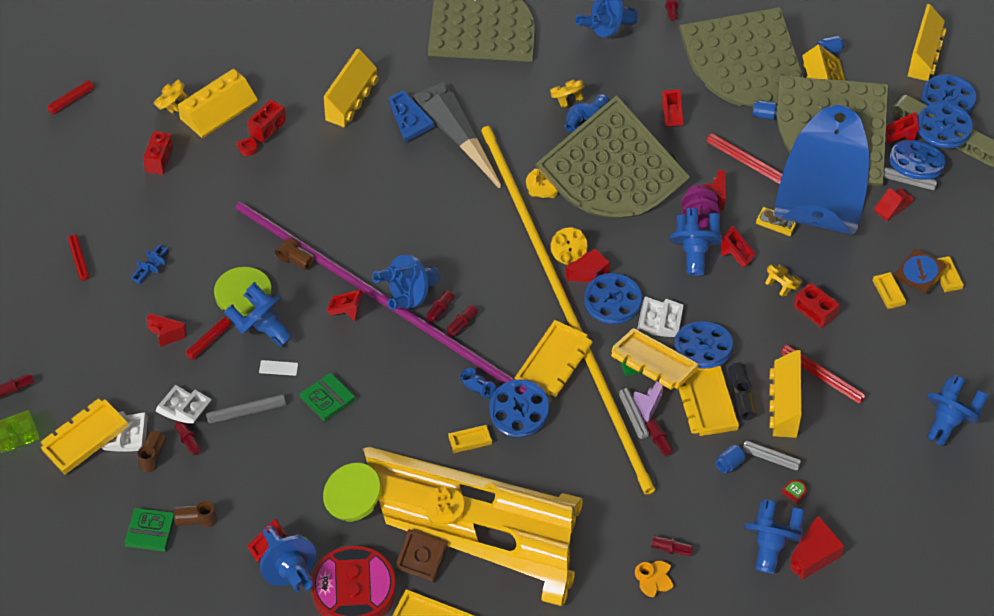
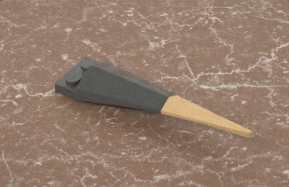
M445 82L414 94L413 100L500 188L501 184L454 93L449 90Z

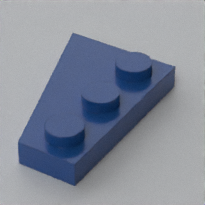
M404 90L389 97V105L404 143L434 127V122Z

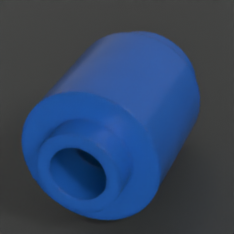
M839 36L824 38L817 42V45H821L832 54L841 53L842 49H844V41Z
M754 101L752 115L757 116V118L774 120V117H777L776 102Z
M731 445L717 457L715 462L717 468L722 473L732 472L745 461V452L740 446Z

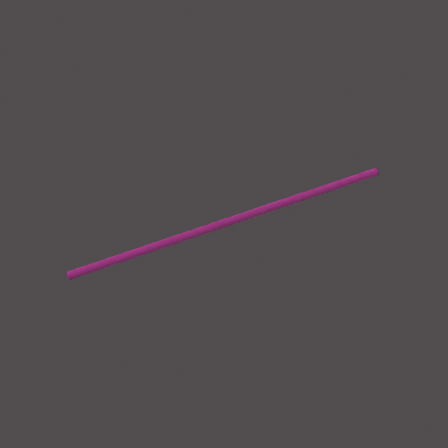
M241 201L237 203L236 210L285 241L287 238H292L301 249L314 255L316 262L390 309L388 307L389 297ZM404 308L391 310L500 382L506 383L515 380L411 311ZM519 386L515 391L519 394H524L526 388Z

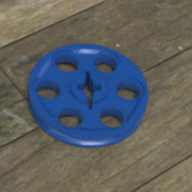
M955 75L935 76L925 83L922 91L923 104L928 106L934 103H950L960 107L959 104H965L967 107L962 109L968 114L974 108L976 101V92L973 86L965 79ZM953 82L955 86H950L947 83ZM935 85L938 86L939 89H932L930 86ZM966 91L969 95H963L961 92ZM928 98H934L937 101L931 102ZM943 111L945 114H951L950 111Z
M930 104L920 112L918 117V132L920 136L934 146L942 148L958 147L964 144L971 135L973 127L971 117L965 110L954 104ZM948 110L951 114H945L943 111ZM926 114H933L935 117L929 118ZM957 120H964L966 123L960 124ZM928 126L932 128V130L927 131L923 127ZM955 133H962L964 136L958 137ZM938 136H944L947 140H940Z
M915 140L902 141L894 145L889 158L891 166L897 172L918 180H929L938 177L943 172L945 157L940 150L928 143Z
M616 273L603 274L594 278L587 285L584 297L585 307L589 314L596 320L607 324H621L631 320L639 312L642 301L639 286L629 277ZM617 282H623L625 286L620 288L617 287L615 284ZM599 283H603L607 287L604 289H600L596 285ZM633 294L637 299L630 300L627 296ZM591 297H596L599 299V301L596 303H592L589 301V299ZM622 308H626L630 312L628 314H622L619 310ZM602 310H608L611 313L609 315H603L600 312Z
M699 321L687 324L675 336L674 350L698 363V368L701 369L720 366L732 354L733 340L730 333L724 327L712 322ZM694 330H701V331H703V332L697 334V333H695V332H693V331H694ZM718 333V334H721L722 336H720V337H714V336H712V334ZM681 339H687V340H689V342H688V343H682V342H680V340H681ZM718 347H726L727 350L721 351ZM691 352L695 355L690 357L685 354ZM711 356V357H713L714 359H713V360H706L705 357Z
M512 380L504 383L494 392L490 400L489 411L493 424L500 432L511 437H526L536 433L543 427L549 415V403L545 392L537 384L528 380ZM523 386L526 388V392L524 394H517L515 392L516 388ZM500 395H507L509 397L504 403L497 400ZM540 396L543 400L540 404H534L532 398ZM516 402L522 407L523 416L518 409L516 410ZM498 413H505L507 415L506 419L503 421L497 420L496 415ZM533 414H539L541 419L538 422H532L530 417ZM516 422L523 424V428L519 431L512 428Z

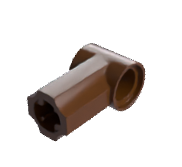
M287 238L275 250V255L282 262L290 261L303 270L310 269L315 260L314 255L301 249L292 238Z
M154 430L150 432L143 447L137 452L139 468L143 472H152L157 467V459L167 440L166 436L160 431Z
M202 501L197 506L175 507L174 509L176 526L201 524L203 527H211L217 522L214 505L209 501Z

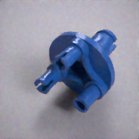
M595 0L591 15L578 14L575 22H579L576 23L578 26H588V28L593 29L599 37L609 38L617 32L620 24H636L639 14L634 8L623 7L622 0Z
M599 94L592 104L580 103L572 106L566 116L567 123L564 126L568 132H574L610 101L609 97Z
M687 208V215H676V231L670 234L669 241L677 245H683V250L686 253L687 274L701 276L705 272V254L709 246L722 242L720 214H708V230L706 231L700 229L698 225V208H692V210Z
M410 254L397 256L392 261L390 267L372 273V280L375 283L389 282L390 291L394 297L388 300V307L391 310L419 306L426 298L428 287L436 285V281H439L441 278L437 268H424L422 263Z
M254 282L246 289L247 293L243 296L255 306V309L247 317H244L232 304L224 311V314L234 322L235 327L242 335L254 327L257 331L266 333L277 346L281 347L293 336L279 320L278 313L273 308L282 297L279 294L274 298L269 294L266 295Z
M954 375L953 379H946L940 393L930 392L926 397L929 402L937 407L935 410L936 419L927 435V439L930 441L934 440L940 431L941 435L936 442L940 446H944L953 428L961 424L962 420L977 424L982 414L981 410L989 397L987 394L977 391L970 406L963 404L958 400V394L966 380L957 375Z
M764 500L759 503L757 520H754V524L745 523L744 530L757 534L756 541L759 549L755 570L774 574L779 552L785 547L786 540L801 542L803 533L801 527L805 510L792 508L790 524L785 527L775 524V521H773L777 502Z
M268 526L267 528L270 533L266 529L262 533L269 547L260 560L262 576L272 585H291L297 593L301 592L298 585H302L307 592L313 585L309 572L316 561L314 545L301 534L282 538L277 534L273 526Z

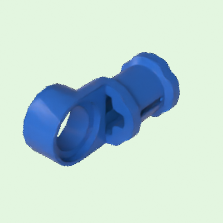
M467 368L460 374V380L464 386L474 393H480L483 398H491L494 394L495 384L487 382L484 377L477 374L474 368Z

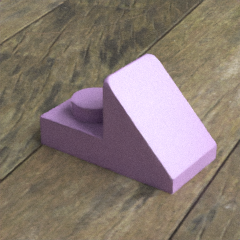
M657 381L653 388H649L647 395L634 392L635 403L645 424L651 420L662 397L663 385Z

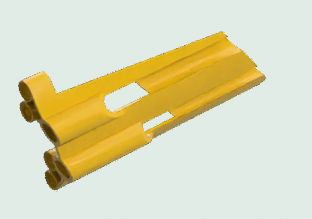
M372 447L363 448L368 466L376 471L382 481V496L379 497V503L386 524L405 531L410 529L448 542L447 546L544 580L542 601L564 606L568 589L572 587L575 577V571L569 570L570 539L575 526L576 516L580 514L583 498L565 493L555 497ZM459 484L495 493V499L491 504L465 497ZM451 487L458 490L465 502L462 519L448 525H433L426 517L424 511V502L427 496L435 488ZM473 523L510 533L515 538L516 548L508 551L479 543Z

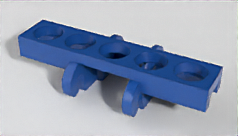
M159 244L154 251L150 252L147 250L146 254L149 256V259L142 263L139 260L136 262L139 268L131 276V280L141 284L151 271L158 273V267L166 263L163 257L168 253V247L164 248L162 244Z

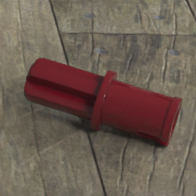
M666 0L665 8L667 9V17L670 21L678 18L677 9L679 4L677 0Z
M445 290L441 297L433 302V307L428 311L426 319L430 322H435L440 314L447 310V306L455 298L454 294L449 290Z
M469 305L461 314L456 315V319L446 328L448 334L455 336L463 327H467L469 325L468 322L478 314L477 308Z
M31 373L14 380L10 378V381L0 385V398L13 392L18 393V389L34 383Z
M654 419L647 422L646 426L652 436V442L657 444L664 456H669L673 453V448L667 440V434L661 430L657 420Z
M177 421L174 424V428L181 437V443L186 445L190 454L198 455L201 452V447L195 438V433L190 430L187 423Z
M654 535L651 548L669 552V554L673 552L691 556L693 552L692 545L676 542L675 538L668 539Z

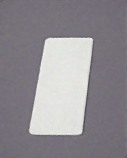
M262 360L259 373L296 376L298 363Z

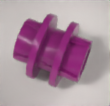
M704 185L690 187L681 198L682 215H687V208H691V210L692 208H698V225L700 229L707 228L708 214H719L716 193Z

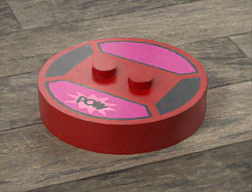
M347 546L336 549L319 561L312 574V598L316 609L322 616H384L392 606L395 598L396 588L393 569L385 557L370 548Z

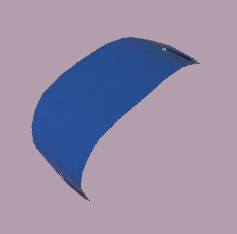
M841 105L826 107L801 131L793 145L782 174L775 203L776 218L852 236L855 234L864 205L869 170L867 138L862 121L857 113ZM843 113L846 117L845 121H836L835 114ZM836 129H838V131H839L838 134H835V133H834V131H835Z

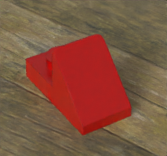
M680 89L662 91L661 110L664 113L665 127L683 126Z
M914 112L886 125V141L892 143L903 137H906L908 140H914L919 130L917 113Z
M717 170V176L713 177V184L703 185L716 193L718 197L717 205L720 210H724L726 199L725 170Z
M889 188L874 208V211L888 222L912 204L913 197L901 188L896 191Z
M731 226L722 237L721 256L731 253L740 266L744 267L748 265L756 254L737 229Z
M360 289L332 296L326 312L330 316L346 313L355 321L361 306L363 291Z
M149 313L146 319L148 330L158 334L160 347L186 338L185 323Z
M274 519L268 525L273 526L277 534L282 538L287 537L277 519ZM263 531L247 546L256 562H260L262 556L269 548L268 542L262 534Z

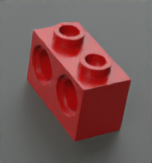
M270 99L247 120L249 135L264 143L286 122L285 107Z
M153 131L143 156L145 172L164 174L173 150L171 133Z
M810 283L796 294L794 307L823 329L838 316L840 304L834 298L824 293L821 288Z

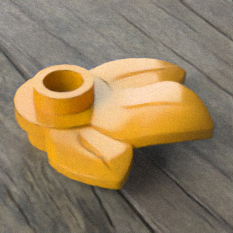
M655 561L652 564L648 562L640 563L635 568V577L640 581L641 591L649 597H655L657 590H671L673 583L666 575L671 565L663 561Z

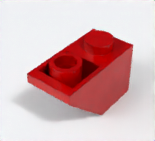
M594 249L586 252L578 260L570 262L566 266L565 278L568 281L590 283L594 278L609 273L610 262Z

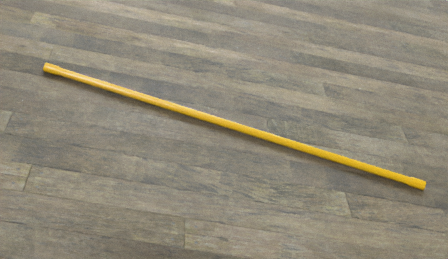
M485 126L481 132L486 143L489 145L570 327L583 332L498 146L491 126ZM589 348L586 354H583L584 359L637 474L639 484L645 495L651 494L655 491V487L644 468L595 357Z

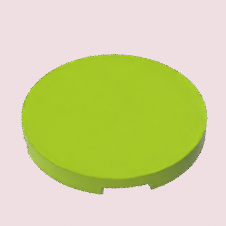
M233 268L222 274L216 281L214 287L215 301L222 310H226L233 304L243 316H248L255 309V306L243 296L247 293L246 289L256 282L266 295L269 294L271 296L270 280L263 272L255 268Z
M350 463L337 469L326 482L323 491L324 505L335 518L345 520L346 522L358 521L368 516L374 510L373 508L378 502L379 497L382 496V481L376 471L366 464Z

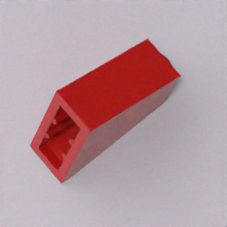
M819 516L815 518L791 557L790 568L802 580L839 559L843 554L844 545Z

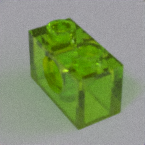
M29 410L0 420L1 453L11 451L16 447L30 444L39 439Z

